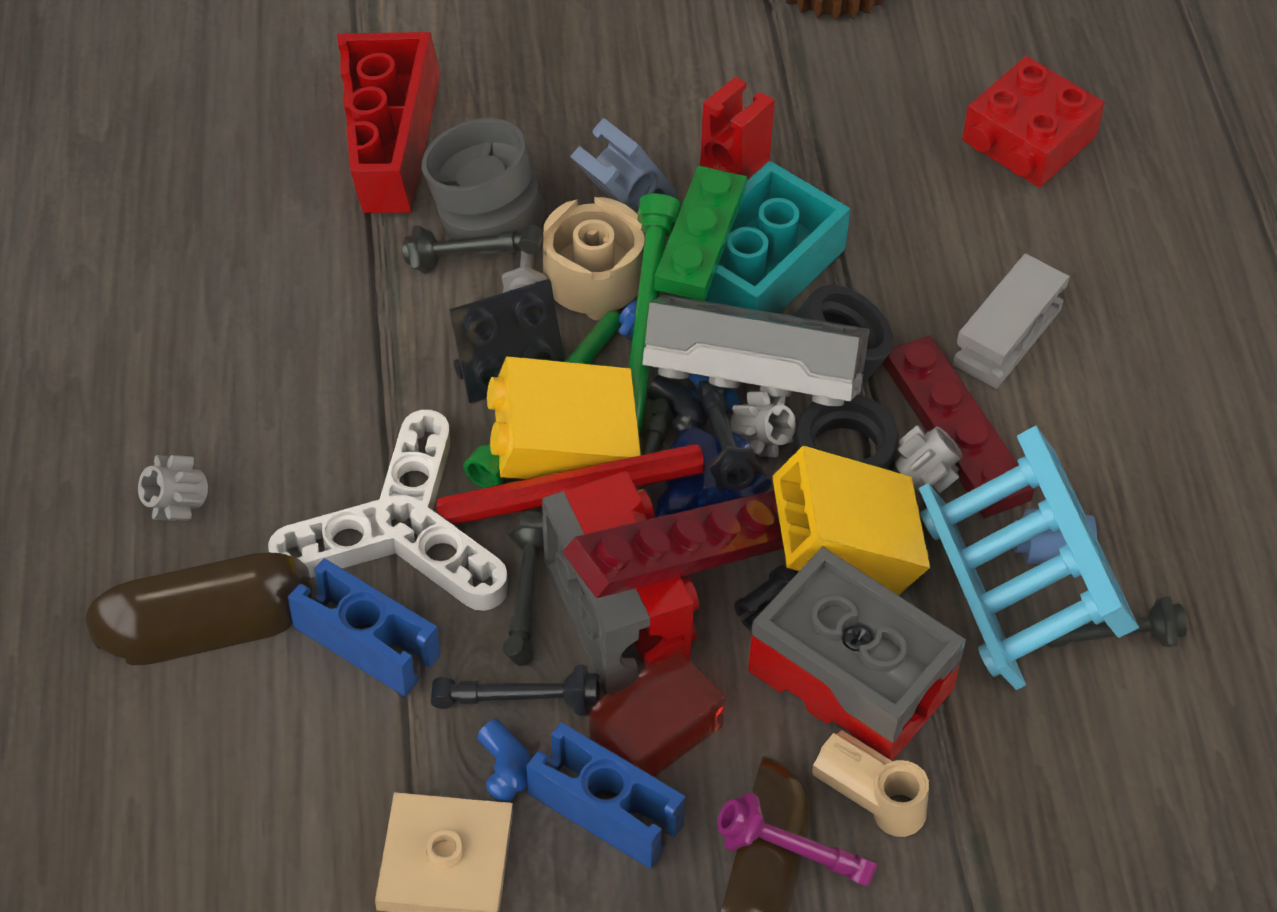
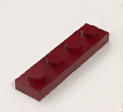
M931 335L893 348L883 361L884 367L926 431L930 432L936 426L940 427L954 440L961 450L963 458L956 463L960 469L957 471V474L960 477V483L967 493L1018 466V463ZM1028 485L981 510L980 513L985 519L1030 502L1034 489Z

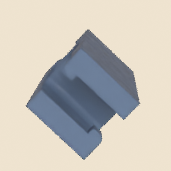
M605 118L593 129V134L598 140L602 141L605 138L609 141L608 147L600 153L597 159L581 146L570 156L607 198L627 205L637 215L639 201L643 195L654 194V192L674 198L679 195L644 150Z

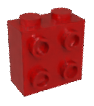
M1026 55L968 105L962 141L1010 169L1014 174L1041 188L1097 137L1105 102Z

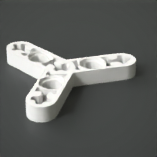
M419 410L405 418L401 425L379 500L284 526L271 536L268 543V549L271 553L290 555L287 550L297 547L299 552L302 553V556L297 559L307 566L310 577H315L314 568L323 558L343 569L396 553L460 602L474 610L485 611L494 609L502 604L508 592V576L505 564L494 554L433 511L450 450L449 423L446 417L434 410ZM425 432H432L434 434L428 437L425 446L426 454L419 452L418 439L422 438ZM410 471H420L429 477L424 484L417 487H408L399 482L401 476ZM408 518L411 519L412 529L403 523L392 527L391 521L394 519L399 522H404ZM344 529L358 530L363 534L362 539L352 546H341L333 541L334 536ZM414 533H415L416 535H418V538H417L416 542H415ZM323 538L325 551L319 552L318 543H316L317 539ZM439 543L449 544L457 550L453 557L444 561L433 560L426 554L430 547ZM467 562L469 564V571L465 568ZM472 576L482 582L491 577L493 585L489 586L481 583L474 587Z

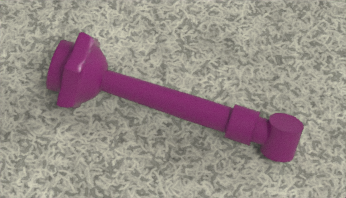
M754 793L730 799L725 803L718 817V831L724 835L725 848L729 851H735L741 847L748 846L759 837L826 865L828 870L843 876L847 875L849 879L864 886H869L878 866V863L862 855L856 854L854 857L853 853L839 847L830 848L764 823L759 798Z

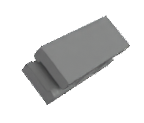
M1025 253L959 331L957 345L962 349L955 354L952 365L998 389L1061 311L1064 300L1057 296L1067 287L1070 276Z

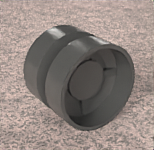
M495 118L467 121L443 132L425 151L422 159V170L431 195L437 204V210L449 240L499 235L505 231L523 233L527 225L541 226L546 215L547 205L537 174L534 171L524 135L516 125ZM501 250L470 253L486 254L499 252Z

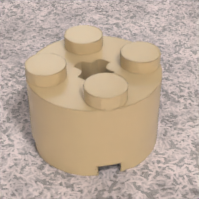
M594 197V203L578 205V199L562 204L549 215L543 229V274L551 281L553 297L556 302L575 312L585 313L593 320H601L607 312L618 310L636 298L639 290L645 235L641 230L642 224L638 222V215L634 210L614 199Z

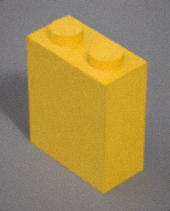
M506 356L498 377H491L487 390L488 409L495 410L496 422L493 424L491 431L490 448L492 455H499L500 477L531 479L641 456L631 368Z
M802 446L772 476L787 568L800 571L823 546L898 596L930 568L919 507L911 476L807 446Z

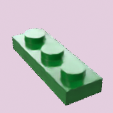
M697 166L654 275V290L705 301L745 195L747 176Z

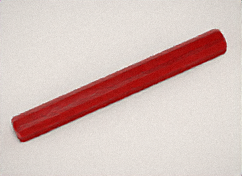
M688 445L440 497L436 503L437 514L452 525H458L542 507L543 497L624 471L628 472L635 487L702 474L706 468L705 459L700 445Z

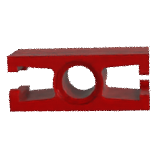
M735 76L703 102L700 166L747 176L748 181L770 160L775 100L762 92H758L753 96V103L743 110L742 92L746 90L747 83Z

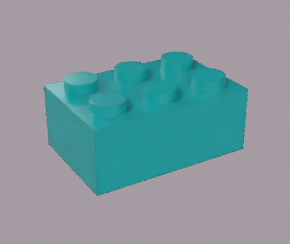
M769 160L747 181L745 195L705 301L779 314L846 249L851 208Z

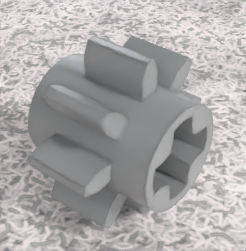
M750 391L747 393L748 404L733 405L732 409L734 412L730 422L731 432L735 439L742 443L741 448L751 447L759 457H778V445L793 442L792 437L796 427V415L793 414L790 408L784 405L786 397L770 396L767 392Z
M917 425L898 441L901 445L898 450L902 455L895 460V465L900 474L912 477L914 489L920 492L919 488L929 483L940 494L960 478L957 474V471L960 469L956 463L963 458L962 452L954 440L940 427L936 426L930 432L925 433Z
M156 455L154 459L155 466L146 467L139 478L138 494L141 502L147 507H154L152 511V519L190 521L192 519L191 510L199 509L206 500L208 493L206 476L201 470L192 469L194 465V457Z

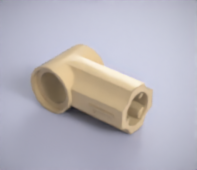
M843 730L837 734L833 733L821 747V751L813 764V776L873 813L877 826L887 834L906 837L915 834L923 827L927 815L929 780L923 769L909 761H891ZM895 795H904L911 798L912 800L908 802H896L894 800H891L890 797Z

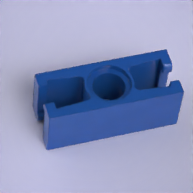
M323 558L314 568L318 589L315 601L307 597L311 592L303 584H299L288 596L293 627L406 697L417 684L418 675L414 674L412 655L405 651L399 654L391 647L399 645L422 657V663L431 668L440 658L437 626ZM332 601L337 607L330 609L326 605ZM362 625H372V627L367 629H356Z
M561 722L551 734L552 758L549 761V766L545 765L549 760L548 756L541 751H538L527 764L528 795L649 869H652L664 850V846L661 845L662 828L653 823L648 827L632 816V813L639 812L665 825L666 832L675 837L684 825L686 796ZM563 765H566L579 776L571 778L559 772ZM601 791H610L618 796L603 800L595 797L594 794Z

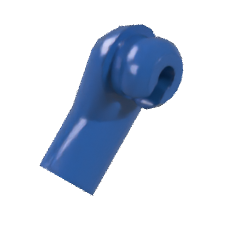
M493 719L484 725L477 736V740L496 759L494 764L495 773L487 779L486 788L500 802H510L515 798L518 791L523 792L527 787V764L532 758L522 743L498 719Z

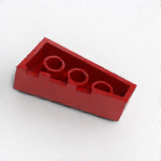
M431 32L337 34L341 57L340 71L344 87L343 102L347 118L346 131L350 171L362 212L411 213L441 76Z

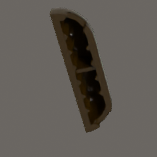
M269 552L245 555L136 579L112 587L98 596L87 610L86 624L92 642L98 649L102 648L112 655L125 658L126 663L129 665L155 664L265 639L280 634L290 627L289 621L292 620L288 596L299 584H303L310 589L311 593L307 597L311 599L312 583L310 572L301 560L293 556Z
M763 756L752 793L756 794L759 798L764 823L807 838L810 826V804L804 786L799 778L783 763ZM759 837L752 844L737 849L721 912H789L803 856Z

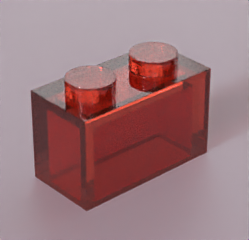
M677 651L663 662L658 660L649 664L642 670L636 681L619 694L613 692L604 696L595 705L591 714H589V739L655 777L723 726L725 696L680 651Z

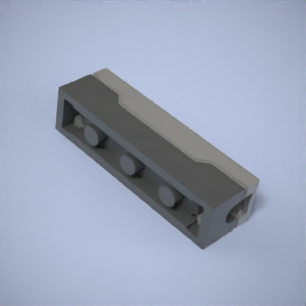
M664 294L649 303L645 337L646 347L644 348L642 365L658 367V374L668 378L685 379L689 378V374L692 373L709 376V383L719 387L737 388L740 387L741 382L761 385L760 391L767 392L770 396L789 397L792 395V391L812 394V401L821 405L842 406L844 405V400L851 401L861 392L862 372L864 371L870 329Z

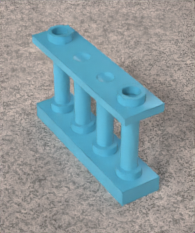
M1036 425L1017 435L1018 441L1025 453L1024 457L1018 459L1019 465L949 503H946L929 483L919 488L927 506L926 509L920 511L922 520L933 539H941L985 641L984 644L978 646L981 658L993 677L1001 674L1016 690L1026 686L1016 659L1091 621H1094L1096 625L1105 621L1118 638L1139 628L1054 448ZM1028 485L1033 489L1040 486L1046 499L1038 503V510L966 547L956 525L958 522ZM1049 529L1053 533L1061 530L1067 544L1059 548V555L988 592L985 591L976 567ZM1070 574L1074 578L1082 575L1088 590L1080 594L1081 601L1006 639L995 613Z

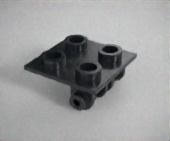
M549 279L449 309L459 359L453 360V364L459 380L464 379L469 403L487 398L489 381L491 377H498L506 356L565 362L551 281Z

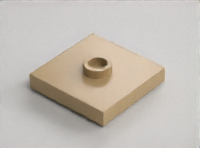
M394 792L375 898L376 910L386 912H499L513 818V803Z

